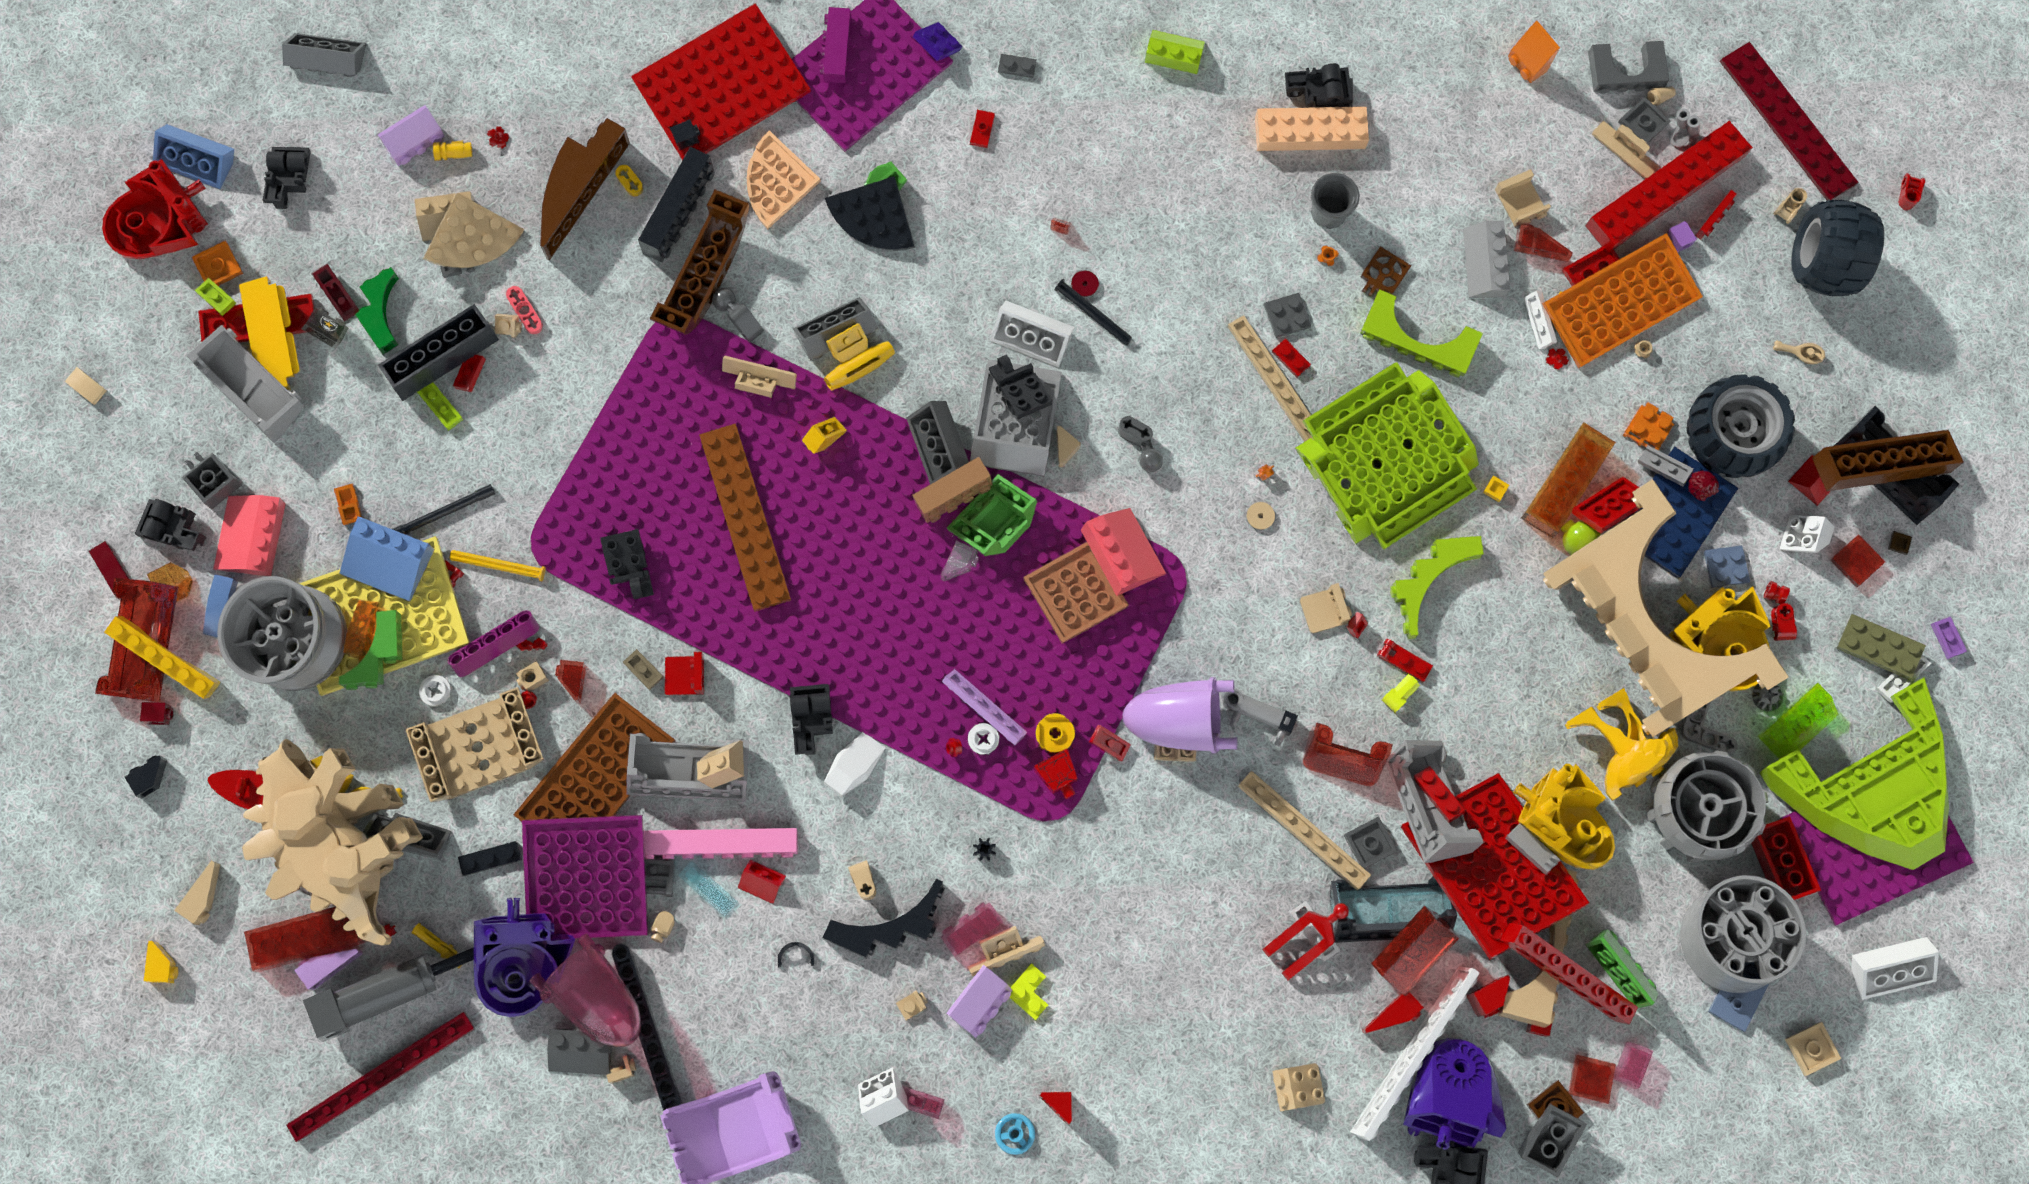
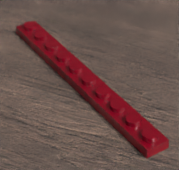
M466 1012L457 1015L286 1124L295 1142L306 1138L475 1030Z

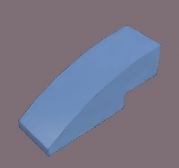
M214 575L207 601L203 634L218 637V623L222 610L229 598L235 593L238 584L235 579Z

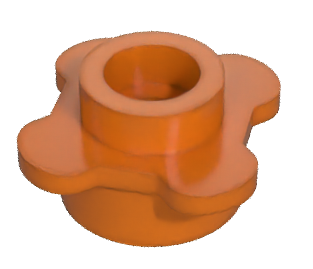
M1323 246L1321 254L1317 256V260L1327 263L1328 266H1333L1335 263L1334 259L1338 257L1339 253L1332 247Z
M1266 464L1258 469L1259 473L1255 476H1259L1262 481L1269 478L1275 473L1272 469L1274 465L1268 466Z

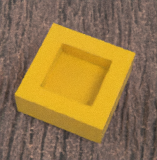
M1493 475L1483 493L1500 502L1509 484Z

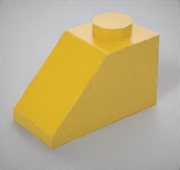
M836 417L813 425L802 439V442L815 454L825 450L846 433L847 430Z
M148 941L144 982L174 983V979L178 977L176 962L158 942Z

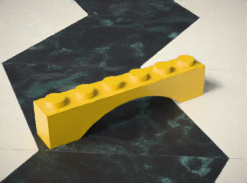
M115 616L104 631L108 636L203 699L210 698L221 683L206 671L192 665L160 645L140 627L123 616Z

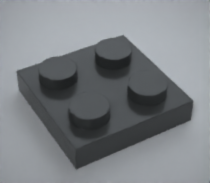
M1646 97L1642 98L1618 121L1620 125L1623 124L1625 127L1630 128L1637 137L1646 141L1647 144L1671 122Z
M1299 293L1264 303L1275 338L1311 328Z
M1379 816L1344 834L1355 858L1364 869L1397 852Z

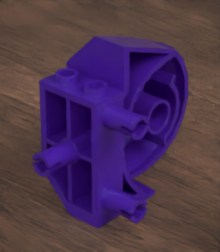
M508 898L507 915L491 916L474 921V986L478 998L488 1010L501 1016H523L536 1010L546 1000L554 982H560L575 938L572 935L554 933V923H551V919L545 913L520 915V898H514V906L512 898ZM514 973H517V974H518V977H517L516 980H514V981H509V980H508V977H509L511 974H514Z
M1446 1038L1435 1041L1433 1050L1426 1054L1422 1060L1423 1065L1417 1071L1411 1085L1403 1125L1408 1126V1133L1412 1136L1413 1132H1415L1414 1136H1418L1423 1131L1438 1136L1436 1145L1441 1148V1143H1443L1442 1149L1450 1147V1140L1455 1142V1147L1469 1146L1474 1148L1478 1141H1482L1484 1133L1501 1138L1507 1129L1503 1105L1493 1066L1485 1053L1473 1043L1459 1038Z

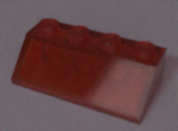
M1423 906L1371 964L1385 980L1406 996L1458 941L1459 937L1437 912Z

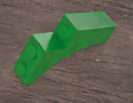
M392 267L383 269L376 277L367 279L359 287L370 302V305L362 307L355 314L382 355L398 346V343L391 334L386 316L389 294L395 283L399 280Z

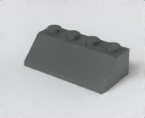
M294 33L282 44L283 65L290 66L291 69L305 68L311 72L320 70L326 71L327 74L341 73L344 76L352 77L361 70L366 43Z
M858 297L793 328L805 354L811 361L819 359L823 354L830 352L826 343L827 340L857 323L861 325L866 336L878 328L870 309Z
M930 401L906 417L930 485L969 463L946 401Z

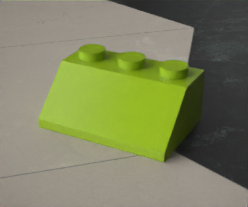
M1152 29L1145 63L1197 74L1205 41Z

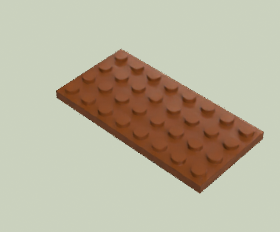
M614 692L513 815L521 822L523 820L615 816L631 796L627 795L630 734L643 733L650 738V742L674 743L676 740Z

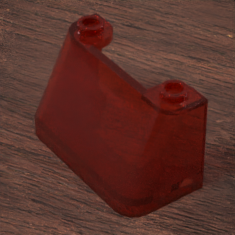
M1316 723L1312 727L1303 755V765L1307 769L1369 787L1378 782L1391 754L1393 744L1383 741L1376 742L1372 745L1369 754L1332 743L1333 731L1327 725Z

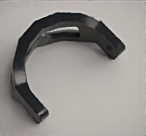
M788 943L778 954V967H781L782 955L788 948L793 946L803 947L811 957V966H814V954L803 943Z

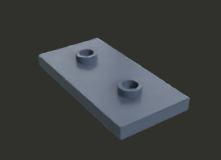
M1770 961L1771 967L1776 969L1777 966ZM1733 962L1731 968L1736 971V964ZM1744 962V978L1761 979L1754 962ZM1769 984L1746 993H1731L1719 990L1708 1012L1737 1029L1746 1032Z

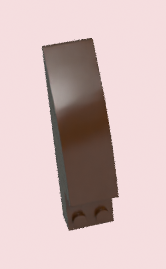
M608 118L599 124L594 137L588 140L587 147L567 136L553 164L542 203L540 246L546 259L549 261L630 145L626 129Z

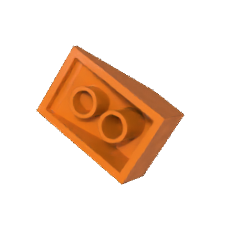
M1535 21L1511 49L1508 55L1509 62L1520 70L1524 80L1532 83L1548 71L1560 47L1542 25Z

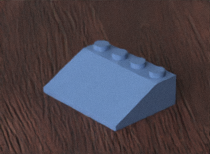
M358 516L348 539L339 574L410 602L434 552V548L426 542Z

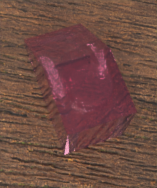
M903 1087L907 1096L908 1110L939 1119L945 1099Z

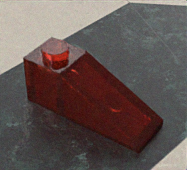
M1521 224L1517 230L1514 247L1516 252L1568 262L1572 257L1573 252L1540 228H1536L1531 224Z

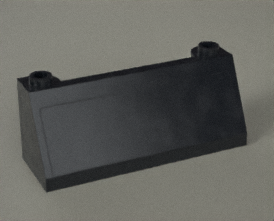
M1874 406L1834 446L1892 438L1893 436L1882 426L1885 422L1884 413ZM1942 474L1939 477L1934 475L1874 484L1916 525L1939 508L1959 485L1952 476Z

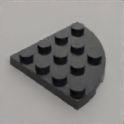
M895 176L825 198L833 218L846 233L867 246L884 250L900 251L915 248Z

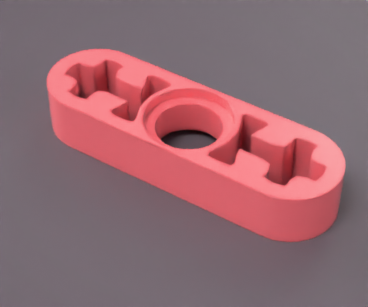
M518 286L508 288L506 297L516 314L519 315V319L528 333H540L543 324L522 289ZM513 292L518 294L521 302L517 303L516 299L512 297ZM523 306L530 308L526 315L519 313ZM530 317L534 323H537V328L530 327L531 324L528 320Z

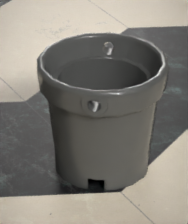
M1340 173L1325 174L1317 179L1311 190V215L1317 225H1322L1327 229L1337 228L1344 223L1346 217L1354 212L1359 204L1360 197L1358 186L1348 176Z

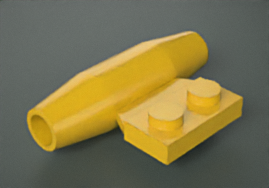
M857 323L826 341L833 357L841 362V364L826 375L824 381L831 391L851 384L879 368L895 354V351L888 341L868 348V339L861 325Z

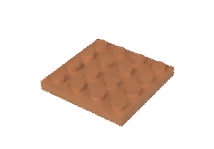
M1087 542L1023 577V580L1062 644L1129 606L1122 594L1116 596Z

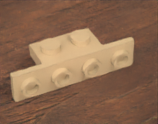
M1603 120L1592 132L1596 139L1644 179L1651 176L1659 168L1658 165L1646 156L1650 149L1646 141L1637 137L1630 128L1625 127L1623 124L1616 131Z
M728 356L723 357L722 371L738 375L735 389L772 397L776 385L791 389L796 387V373Z
M1016 926L979 941L986 959L967 967L972 976H975L983 965L988 969L1000 968L1008 961L1018 960L1029 952L1039 951L1045 946V942L1041 936L1022 943Z

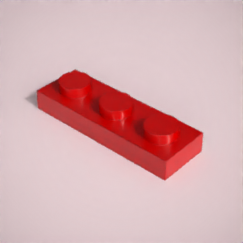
M1730 190L1695 236L1701 240L1704 235L1708 237L1715 229L1712 225L1722 220L1725 216L1723 214L1725 209L1730 210L1735 203L1733 199L1737 193Z
M1431 766L1414 775L1416 783L1448 823L1465 814L1463 806Z

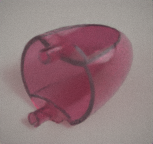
M586 933L578 940V943L583 948L566 959L550 975L547 981L540 973H537L529 982L539 991L540 999L544 1003H553L568 1020L594 1041L612 1047L629 1046L637 1040L641 1030L639 1007L620 976L604 957L605 948L601 944L595 943Z

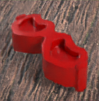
M537 638L533 643L526 639L516 645L521 651H530L533 648L535 650H545L548 646L541 638Z

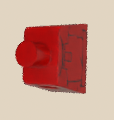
M1067 749L1034 766V771L1052 794L1061 790L1065 799L1076 794L1071 784L1077 781V775Z

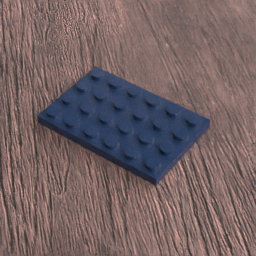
M1674 446L1668 456L1693 468L1692 474L1698 471L1710 472L1719 483V492L1717 494L1707 497L1705 501H1699L1688 491V482L1691 476L1684 486L1658 473L1653 477V480L1677 514L1657 531L1649 543L1644 556L1679 579L1737 492L1738 487L1710 471L1709 468ZM1640 508V509L1637 510L1636 512L1632 513V514L1629 515L1626 519H1628L1629 517H1631V516L1634 515L1635 513L1639 512V511L1642 510L1643 508Z

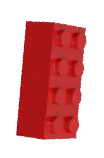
M1788 816L1766 824L1762 834L1758 835L1751 843L1765 878L1784 889L1793 900L1821 891L1791 817Z

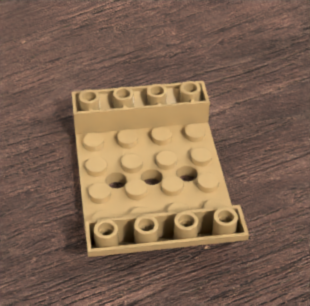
M518 687L500 693V698L432 724L427 725L423 722L405 729L431 803L453 799L529 770L544 760ZM475 724L477 726L476 733L468 734L467 727ZM481 742L483 744L482 751L474 752L473 745ZM488 760L490 763L489 768L485 771L480 770V762Z

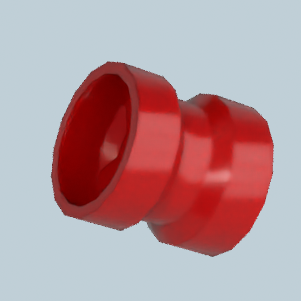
M1770 581L1763 598L1773 599L1778 604L1785 603L1789 596L1790 588L1786 586L1780 587L1776 582Z

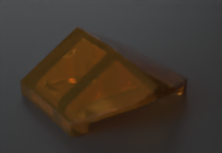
M170 562L147 574L164 608L189 597L193 580L187 570Z

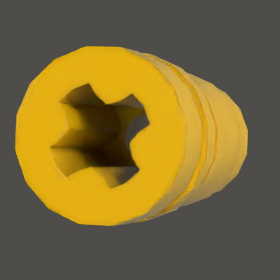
M463 140L451 141V143L442 142V144L440 142H433L434 160L441 161L442 159L448 160V158L473 157L471 142L464 143Z

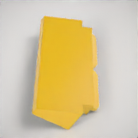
M267 276L239 284L252 356L287 390H290L287 378L295 377L294 374L299 373L300 368L294 336L292 333L286 332V327L291 325L285 289L276 283L271 284V280Z

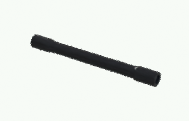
M489 484L472 494L404 525H399L392 530L406 535L496 493L492 485Z

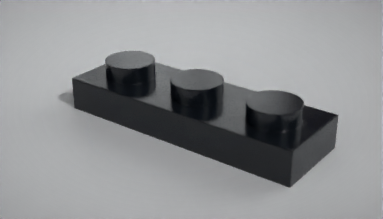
M517 841L459 856L458 860L461 874L464 877L521 861Z

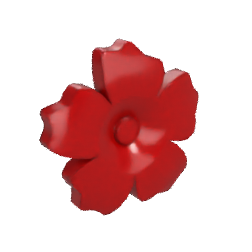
M496 126L495 129H491L487 133L491 137L489 145L492 147L497 145V148L503 149L506 147L505 142H508L510 138L509 134L504 133L505 130L501 126Z
M1554 348L1549 349V357L1546 358V363L1550 366L1554 364V369L1559 370L1563 367V364H1568L1569 360L1567 356H1564L1566 351L1563 348L1556 351Z

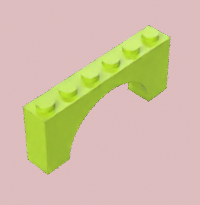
M1379 289L1360 334H1363V338L1369 341L1375 339L1385 348L1394 347L1402 355L1415 356L1414 359L1421 363L1427 361L1432 363V367L1435 369H1446L1454 377H1463L1467 372L1483 333L1465 326L1461 334L1450 342L1439 345L1418 342L1409 337L1397 323L1394 313L1396 296Z

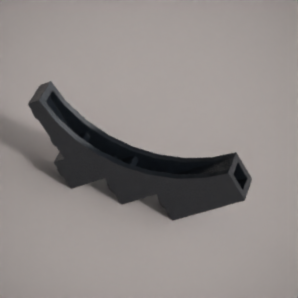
M936 879L929 892L914 908L892 921L878 925L855 926L830 920L822 938L866 959L868 955L872 956L877 945L874 944V941L897 950L898 946L902 947L906 940L905 932L924 941H927L928 937L932 939L936 927H934L935 922L928 918L929 916H934L937 906L934 905L936 899H941L945 888L942 887L943 881Z

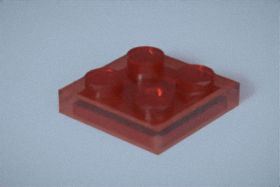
M1859 534L1830 559L1856 588L1885 563Z
M1576 1054L1568 1093L1573 1096L1609 1104L1616 1064Z

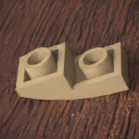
M78 367L65 380L69 386L94 405L107 391Z
M1154 745V760L1195 762L1196 750Z

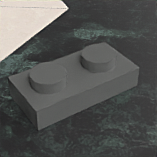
M1001 54L998 73L1034 78L1037 59Z

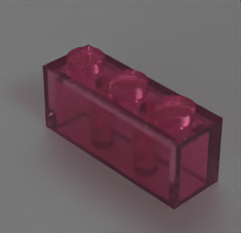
M990 902L987 904L981 903L975 908V913L970 916L968 914L964 915L958 920L959 924L954 928L950 925L942 931L941 939L954 958L1003 924V920Z

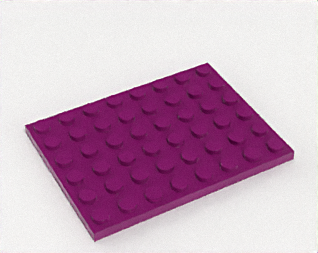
M864 0L851 10L846 83L824 82L823 75H820V64H824L821 52L822 47H825L826 43L823 41V34L792 58V61L811 89L809 94L798 99L796 102L844 152L953 63L949 56L936 61L913 38L915 31L922 28L894 0Z
M1797 811L1780 818L1791 817L1821 888L1818 894L1835 926L1974 863L1949 815L1945 852L1914 870L1867 855L1818 830Z

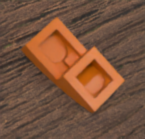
M354 484L334 488L343 525L356 522L358 516L362 517Z

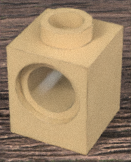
M537 661L516 673L519 677L516 681L522 690L533 691L549 681ZM529 675H536L533 682H527Z

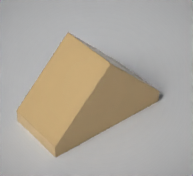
M1057 426L1059 467H1063L1080 449L1081 443L1064 428Z

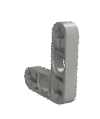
M1711 702L1698 709L1701 712L1700 719L1693 718L1692 713L1685 717L1681 729L1684 739L1714 751L1727 752L1728 755L1736 751L1738 744L1734 738L1703 726ZM1693 723H1699V725L1696 724L1693 727L1695 734L1689 736V732L1686 730L1690 729ZM1705 734L1713 736L1714 742L1712 744L1706 743L1704 739ZM1728 741L1730 742L1729 745L1732 746L1728 750H1726V746L1723 744H1719L1716 747L1718 742L1726 743Z

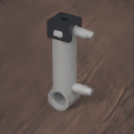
M1235 689L1234 692H1226L1222 699L1223 706L1227 710L1234 711L1230 722L1231 727L1236 726L1241 714L1273 727L1278 731L1274 743L1277 747L1281 745L1285 735L1289 736L1298 718V715L1287 710L1285 712L1246 696L1238 689ZM1228 697H1236L1237 703H1229Z

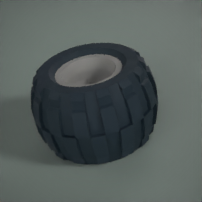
M1847 200L1821 201L1811 207L1799 225L1792 249L1791 266L1797 283L1815 293L1832 297L1849 296L1861 292L1872 280L1881 260L1884 247V226L1881 217L1878 216V213L1872 212L1870 208Z

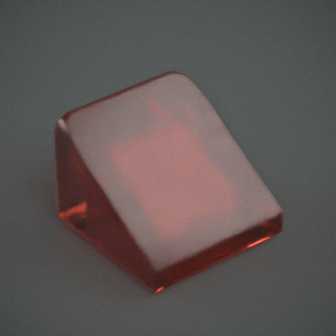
M1053 218L1050 229L1067 235L1071 223Z

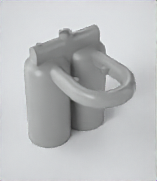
M1685 108L1680 109L1677 112V127L1670 135V143L1674 147L1684 146L1691 136H1695L1700 132V118L1696 115L1690 116V112ZM1686 128L1689 134L1684 137V141L1682 143H1675L1673 140L1675 134H1678L1680 129Z

